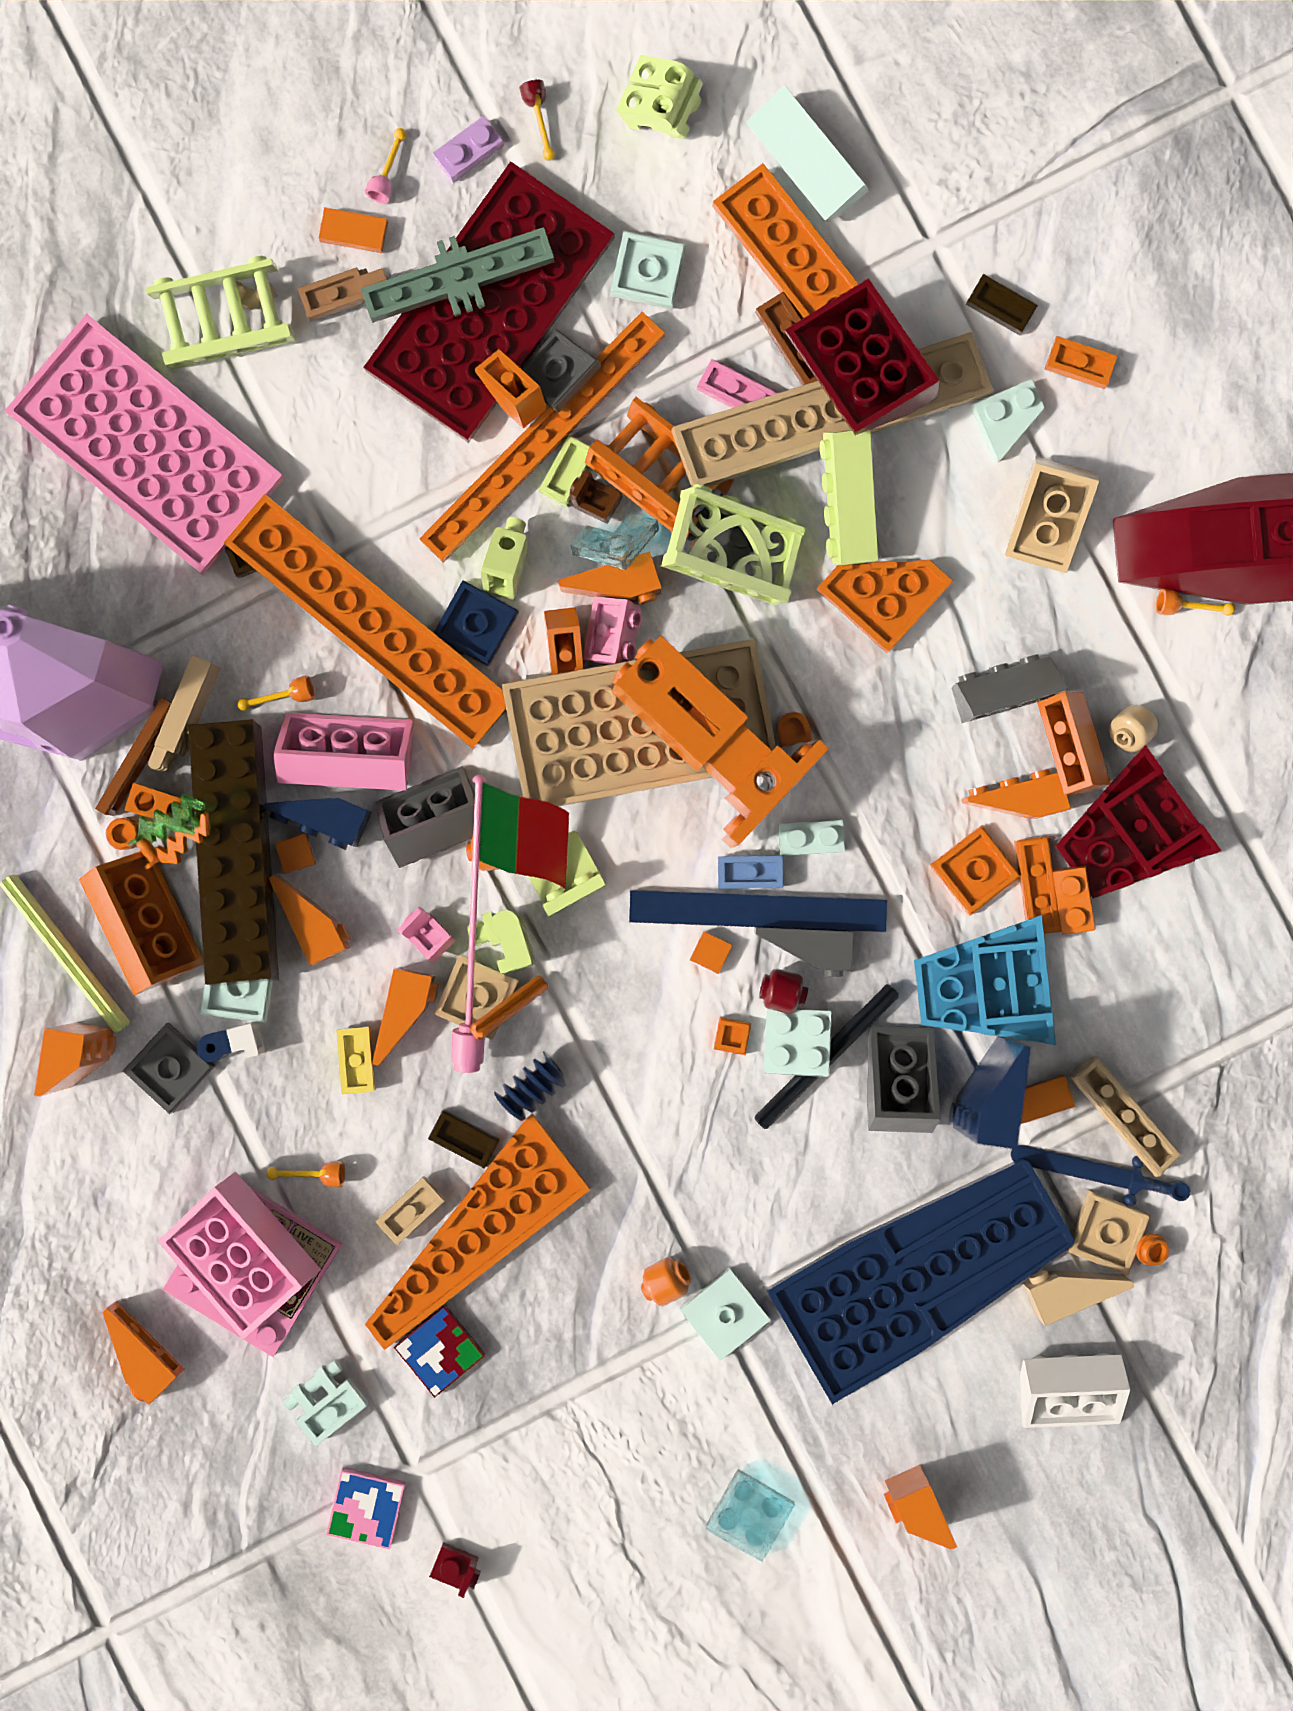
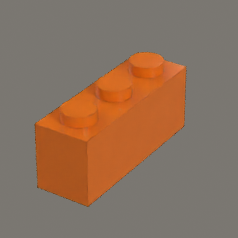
M1063 692L1037 702L1064 795L1084 794L1110 785L1111 782L1084 692Z

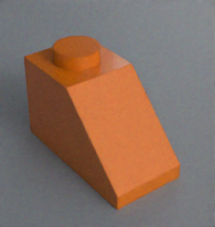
M500 349L475 368L477 375L501 408L523 429L547 409L540 386Z
M576 607L544 611L551 675L583 670L580 628Z

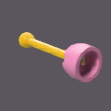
M397 128L394 132L395 141L382 175L373 176L366 186L365 194L378 203L387 204L390 200L392 184L387 177L400 143L407 137V133L403 128Z

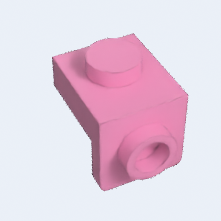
M421 907L410 913L405 918L404 923L398 928V931L408 938L433 964L456 941L431 914Z

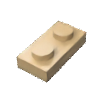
M423 1176L384 1212L375 1223L398 1245L446 1199Z

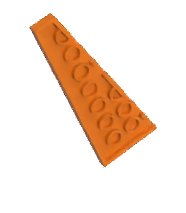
M533 1113L525 1119L365 1323V1326L384 1350L590 1191L589 1185Z

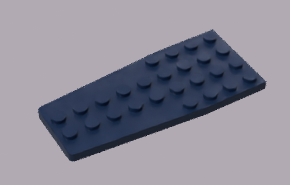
M1018 1159L846 1241L767 1287L766 1291L833 1405L924 1351L1069 1249L1074 1244V1238L1031 1164L1025 1159Z

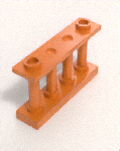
M635 397L627 413V417L631 421L609 445H605L596 439L589 447L584 463L672 532L679 503L671 498L669 493L687 473L681 460L660 485H655L643 475L666 448L681 459L671 432L674 426L660 416L652 405ZM642 428L656 441L634 465H630L618 454ZM735 478L708 487L712 489V492L717 488L726 495ZM698 505L693 509L692 520L695 526L699 519L694 516V513L698 510V508L701 505ZM688 531V533H687L686 540H687V539L689 538V536L691 535V533H690L689 531Z

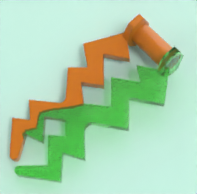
M183 794L181 795V804L176 801L171 803L173 818L158 809L154 811V822L144 816L139 818L138 836L127 844L129 846L136 844L149 862V864L144 866L146 870L157 863L179 864L182 862L180 853L184 854L187 852V837L201 843L203 842V835H210L209 814L207 812L201 815L200 821L196 817L192 818V808L201 811L206 807L204 803ZM185 820H191V827L186 825ZM167 828L175 832L176 838L172 836L167 837ZM156 837L163 841L167 839L168 850L161 845L156 847V849L154 848L152 843L157 841Z

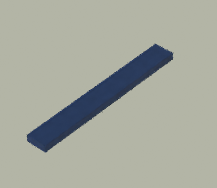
M630 890V923L886 932L887 900Z

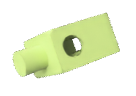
M509 517L505 529L500 527L494 529L481 569L484 592L515 600L528 551L527 536L523 534L526 527L525 521Z

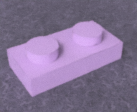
M482 116L433 152V155L454 183L504 145L503 140L485 116Z

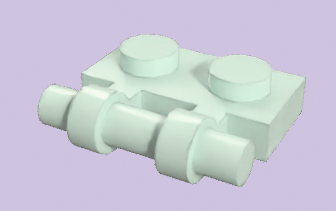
M337 1360L332 1361L327 1366L322 1365L314 1372L315 1376L304 1384L299 1383L291 1390L292 1394L283 1400L288 1410L291 1411L297 1405H300L305 1411L296 1419V1422L315 1447L363 1410L369 1403L349 1377L339 1385L335 1381L334 1376L343 1370ZM323 1386L328 1394L315 1403L311 1398V1394Z

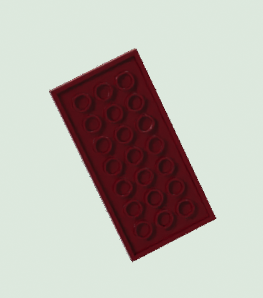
M510 161L457 235L458 247L465 246L468 253L544 227L555 262L479 287L485 307L479 309L475 297L470 298L473 311L467 313L464 302H458L461 315L456 317L449 298L401 313L364 365V370L469 443L498 403L477 375L475 368L498 349L521 368L613 242L615 233ZM451 245L447 249V252L452 250Z

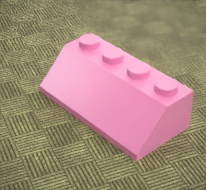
M285 713L273 753L277 783L406 791L411 770L413 720Z

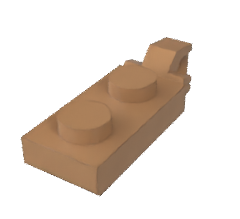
M356 267L299 287L298 292L307 318L312 322L365 303L361 288L388 280L383 268L368 273L366 268L359 270Z

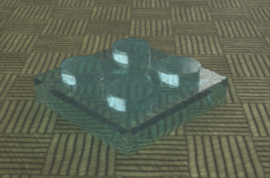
M737 1469L709 1518L706 1530L763 1563L795 1507V1503L788 1497Z

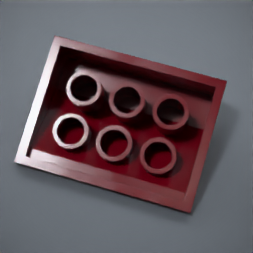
M869 278L785 329L786 335L855 436L910 415L938 397L940 380Z

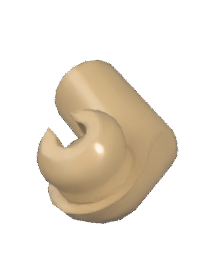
M236 281L242 307L250 310L261 307L258 289H251ZM269 282L272 296L274 299L278 295L272 284Z

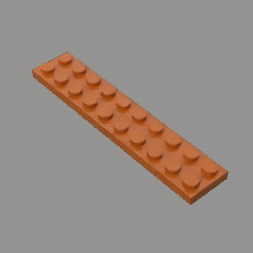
M266 494L260 498L223 542L473 750L506 711L504 694L500 687Z

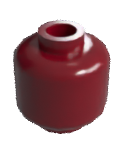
M773 969L769 975L764 974L759 991V999H763L765 1008L787 1014H793L798 1005L804 1006L808 995V987L803 986V977L800 974L781 969Z

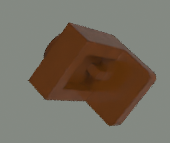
M587 470L583 472L580 478L577 477L573 481L570 488V499L574 508L606 524L609 523L623 498L621 492L593 479L592 473Z

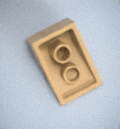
M1035 456L1005 556L1067 573L1099 484L1098 474Z

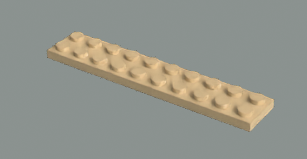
M972 332L919 348V352L940 380L938 397L910 415L871 429L870 433L872 434L990 396L993 388ZM815 381L674 426L671 432L691 487L696 484L708 487L819 451L820 441L823 440V433L851 429L820 383Z

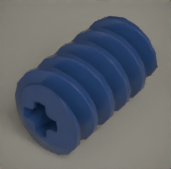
M543 1051L544 1063L537 1059L532 1060L536 1070L532 1071L527 1067L522 1068L526 1077L524 1080L514 1075V1088L504 1083L502 1085L505 1091L504 1096L494 1092L495 1097L504 1109L520 1121L526 1119L524 1109L531 1113L536 1111L534 1101L542 1105L546 1102L544 1092L550 1096L556 1094L554 1084L561 1088L566 1086L563 1072L545 1051Z

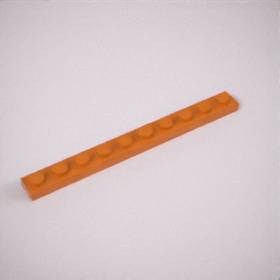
M642 311L596 358L602 367L559 413L549 406L419 540L444 563L665 338V332Z

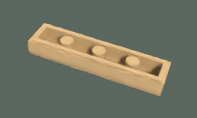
M1097 1056L1085 1060L1070 1074L1072 1081L1154 1176L1160 1177L1181 1156V1153Z

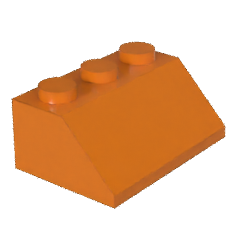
M78 1022L44 1028L34 1096L41 1097L71 1088L110 1060V1055L114 1054L117 1045V1038L113 1036L114 1032L110 1027Z

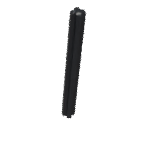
M885 985L831 1039L830 1066L899 998V993L891 985ZM795 1075L755 1115V1121L763 1129H768L819 1077Z

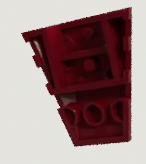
M1146 745L1141 748L1055 845L1070 867L1086 865L1090 894L1093 899L1132 885L1137 881L1159 875L1164 871L1222 851L1204 825L1198 822L1166 778L1163 768Z

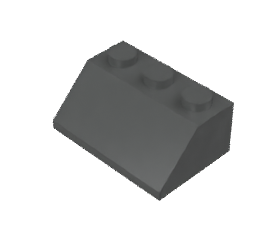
M1039 654L1020 659L1021 665L1009 668L1008 663L989 668L990 674L978 677L977 672L962 675L958 677L959 682L953 685L951 689L961 723L963 724L1048 699L1067 691V683L1050 657L1040 659Z
M463 766L407 788L406 791L402 790L374 802L384 841L399 868L472 839L474 835L475 793Z

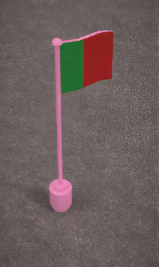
M476 775L472 782H476L466 1022L460 1023L459 1028L452 1030L451 1062L454 1063V1070L463 1073L480 1071V1064L484 1062L485 1037L482 1040H477L470 1032V1026L473 1024L479 861L508 873L545 879L566 889L569 812L547 801L509 794L484 783L486 780L482 775Z

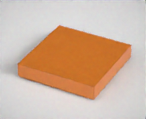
M983 826L976 828L930 864L931 868L968 915H972L1021 877Z

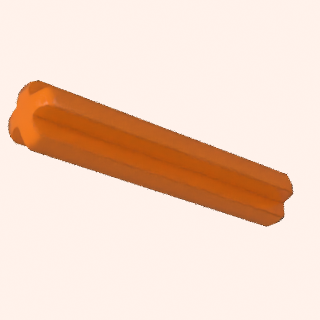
M541 976L534 977L470 1026V1032L477 1040H482L548 989L547 982Z

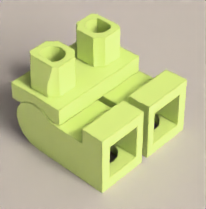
M640 55L629 79L632 85L627 84L616 111L630 129L641 130L642 126H648L655 132L667 133L671 138L685 139L689 131L687 119L690 112L693 113L698 110L702 101L699 92L703 83L699 78L694 77L695 74L689 67L680 62ZM644 69L649 74L647 79L642 78V72L644 71ZM632 98L637 103L634 108L629 107Z
M509 910L481 914L483 921L476 923V946L490 942L491 946H502L505 959L497 961L500 974H507L536 965L521 916ZM470 925L467 926L468 933L470 932Z

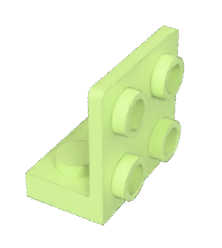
M575 830L568 833L566 889L548 880L528 876L543 902L542 906L548 916L558 913L606 886L600 872Z

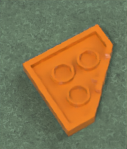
M916 560V562H871V564L837 565L816 590L884 652L888 653L949 587L953 580L930 560Z

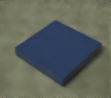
M462 580L433 633L450 647L489 667L518 616L519 610Z

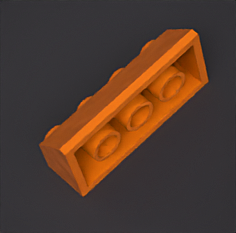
M141 851L95 866L79 879L134 996L162 985L204 964V960L158 864L146 870L144 866L149 864Z

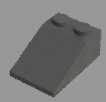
M870 1026L867 1081L868 1131L933 1133L941 1118L934 1028Z

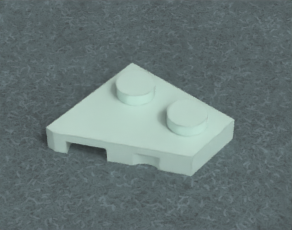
M1032 379L974 403L971 407L995 463L1005 456L1045 408Z

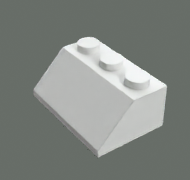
M1099 1353L1094 1356H1076L1070 1354L1055 1358L1034 1356L1030 1359H1024L1020 1374L1023 1428L1120 1424L1130 1392L1122 1355Z

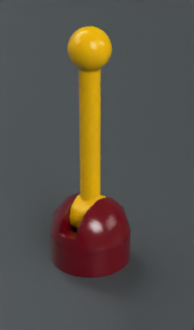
M540 79L530 80L520 85L521 97L527 106L535 110L544 146L543 157L545 160L551 161L555 157V151L550 147L540 108L546 99L544 81Z

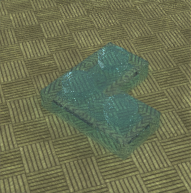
M630 513L614 532L587 525L570 545L572 554L626 570L659 531L657 519Z

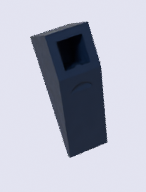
M340 798L264 803L263 808L271 811L270 818L284 824H288L289 819L300 823V831L317 837L319 832L330 837L328 843L344 850L347 849L348 845L358 846L372 812Z

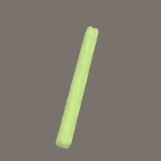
M17 875L6 877L0 883L2 889L112 1031L117 1033L124 1030L130 1024V1021L19 877Z

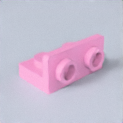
M594 597L582 659L587 662L603 664L632 661L636 654L635 640L637 630L642 622L641 607L625 599Z

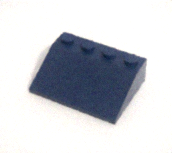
M997 1037L957 1095L956 1103L951 1104L949 1121L953 1123L955 1130L976 1144L1018 1149L1031 1051L1030 1046L1004 1037Z

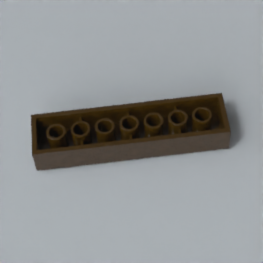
M253 719L188 725L195 828H199L201 815L205 812L209 814L210 835H203V842H196L205 985L221 986L279 980L273 887L268 879L272 876L268 813L267 809L263 808L264 803H267L261 725Z

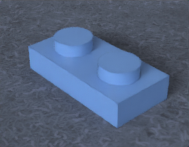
M718 856V889L783 888V856Z

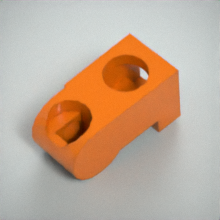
M133 782L125 811L185 827L193 802Z

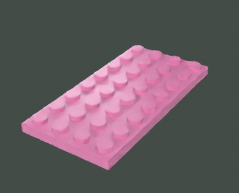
M87 313L4 410L202 575L206 573L227 546L223 542L264 494L270 496L285 478L279 471Z

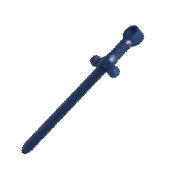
M1018 1145L1017 1150H1011V1159L1013 1161L1025 1159L1033 1168L1128 1189V1193L1124 1197V1202L1128 1206L1136 1204L1137 1198L1135 1195L1141 1189L1169 1195L1177 1201H1185L1190 1195L1189 1186L1181 1181L1164 1182L1143 1176L1141 1167L1144 1166V1163L1138 1156L1133 1157V1169L1129 1170L1024 1145Z

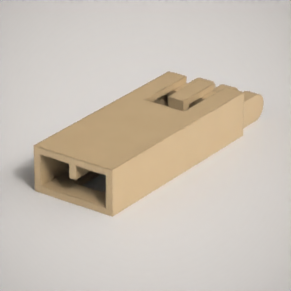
M191 655L154 744L155 747L148 762L150 768L166 772L169 770L175 754L185 756L189 746L188 725L198 724L221 668Z

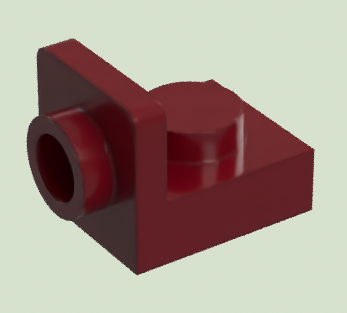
M443 1542L429 1577L459 1589L458 1596L464 1598L468 1588L474 1590L481 1570L476 1569L479 1557Z

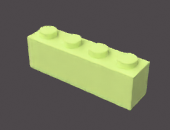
M852 430L823 433V440L820 441V455L822 460H825L826 473L822 475V487L824 493H827L828 506L824 509L825 523L829 526L830 539H827L826 542L827 555L831 558L832 563L838 565L878 561L870 430L856 436Z

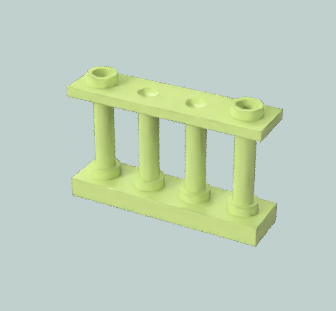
M255 256L247 260L248 264L175 281L169 277L160 278L153 281V286L145 287L146 294L152 299L161 298L173 344L170 346L171 350L162 352L164 363L172 370L295 341L292 327L288 323L283 324L281 320H278L267 276L268 273L278 271L277 265L271 258L266 259V256ZM255 277L266 321L263 324L264 329L255 331L247 327L236 281ZM220 284L224 285L235 329L232 331L233 336L220 338V335H216L205 288ZM192 291L204 336L201 338L202 343L191 346L189 342H185L173 296Z

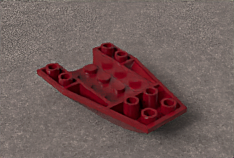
M1293 473L1238 477L1113 519L1118 583L1157 590L1169 589L1181 594L1246 605L1293 601Z

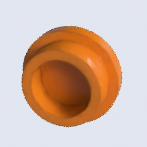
M1156 1233L1144 1235L1136 1247L1137 1258L1148 1266L1162 1264L1169 1254L1166 1241Z

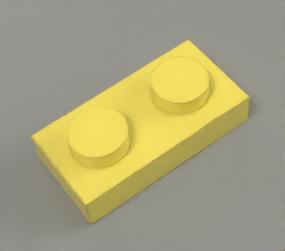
M371 1027L337 1029L341 1094L376 1091L374 1064H372Z

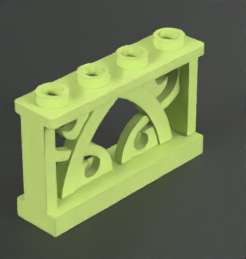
M696 484L691 488L682 490L668 551L664 554L661 566L772 605L788 603L791 594L789 586L801 538L806 528L796 525V520L787 516H778L777 518L769 515V510L764 507L740 504L741 500L737 497L722 495L720 497L712 494V489L704 485ZM698 505L706 507L710 512L708 519H705L701 514L698 515L700 524L706 528L704 531L699 530L692 520L693 509ZM721 513L728 515V517L721 519ZM739 526L748 538L755 555L742 557L734 564L732 569L727 568L725 551L714 538L729 528ZM689 531L697 538L690 545L687 552L684 553L683 549ZM772 532L780 534L784 540L783 551L777 556H769L768 550L776 548L779 544H774L770 541V534ZM707 545L717 554L715 562H710L707 559V554L713 552L711 549L706 548ZM748 562H757V566H750L753 569V574L751 576L747 575L745 565ZM780 562L775 583L772 584L771 563Z

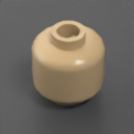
M1131 705L1123 709L1109 726V734L1113 743L1121 750L1130 753L1138 752L1144 745L1147 746L1158 732L1156 717L1149 709L1140 705Z

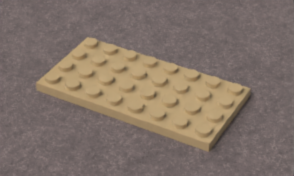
M755 639L680 652L748 717L743 724L770 750L776 747ZM637 660L628 662L633 665ZM627 662L502 684L523 797L547 801L556 806H564L713 777L703 767L696 772L612 693L615 685L612 681L615 678L614 675ZM640 671L641 676L645 680H655V676L651 671Z

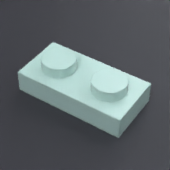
M843 820L778 824L780 856L845 852Z

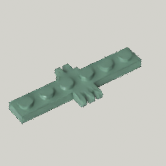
M544 227L468 253L465 246L458 247L455 236L449 237L452 250L448 252L443 240L437 241L440 254L435 256L437 263L361 288L372 323L449 298L455 317L461 315L458 302H464L467 313L473 311L470 298L475 297L479 309L485 307L479 287L555 262Z

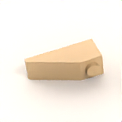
M1054 1270L1035 1272L1029 1276V1281L1023 1283L1036 1316L1044 1326L1135 1287L1133 1281L1123 1274Z

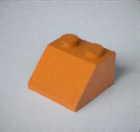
M920 1465L885 1480L889 1491L884 1493V1497L896 1524L903 1522L907 1533L951 1550L957 1548L932 1488Z

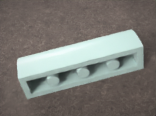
M785 85L745 122L825 221H831L840 216L869 191L864 182Z

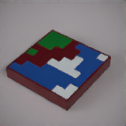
M446 1304L436 1310L393 1347L434 1398L485 1357L486 1354Z

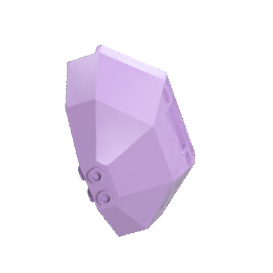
M6 605L5 610L0 609V740L82 761L150 717L158 703L154 698L164 662L107 640L26 616L28 611L19 607Z

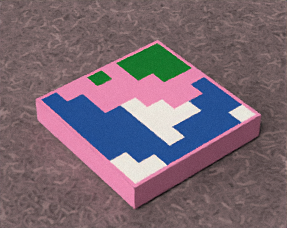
M343 1467L326 1535L390 1550L406 1482Z

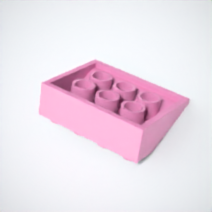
M236 1171L215 1186L158 1240L159 1244L242 1339L246 1338L321 1270Z

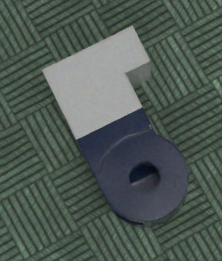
M258 1022L207 1034L197 1044V1053L206 1062L222 1060L230 1053L244 1050L246 1058L266 1053Z

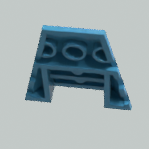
M1042 915L914 960L921 1025L1056 1045Z

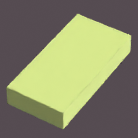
M568 435L539 488V493L568 507L571 501L570 488L573 481L577 477L580 478L583 472L589 468L584 462L590 445Z

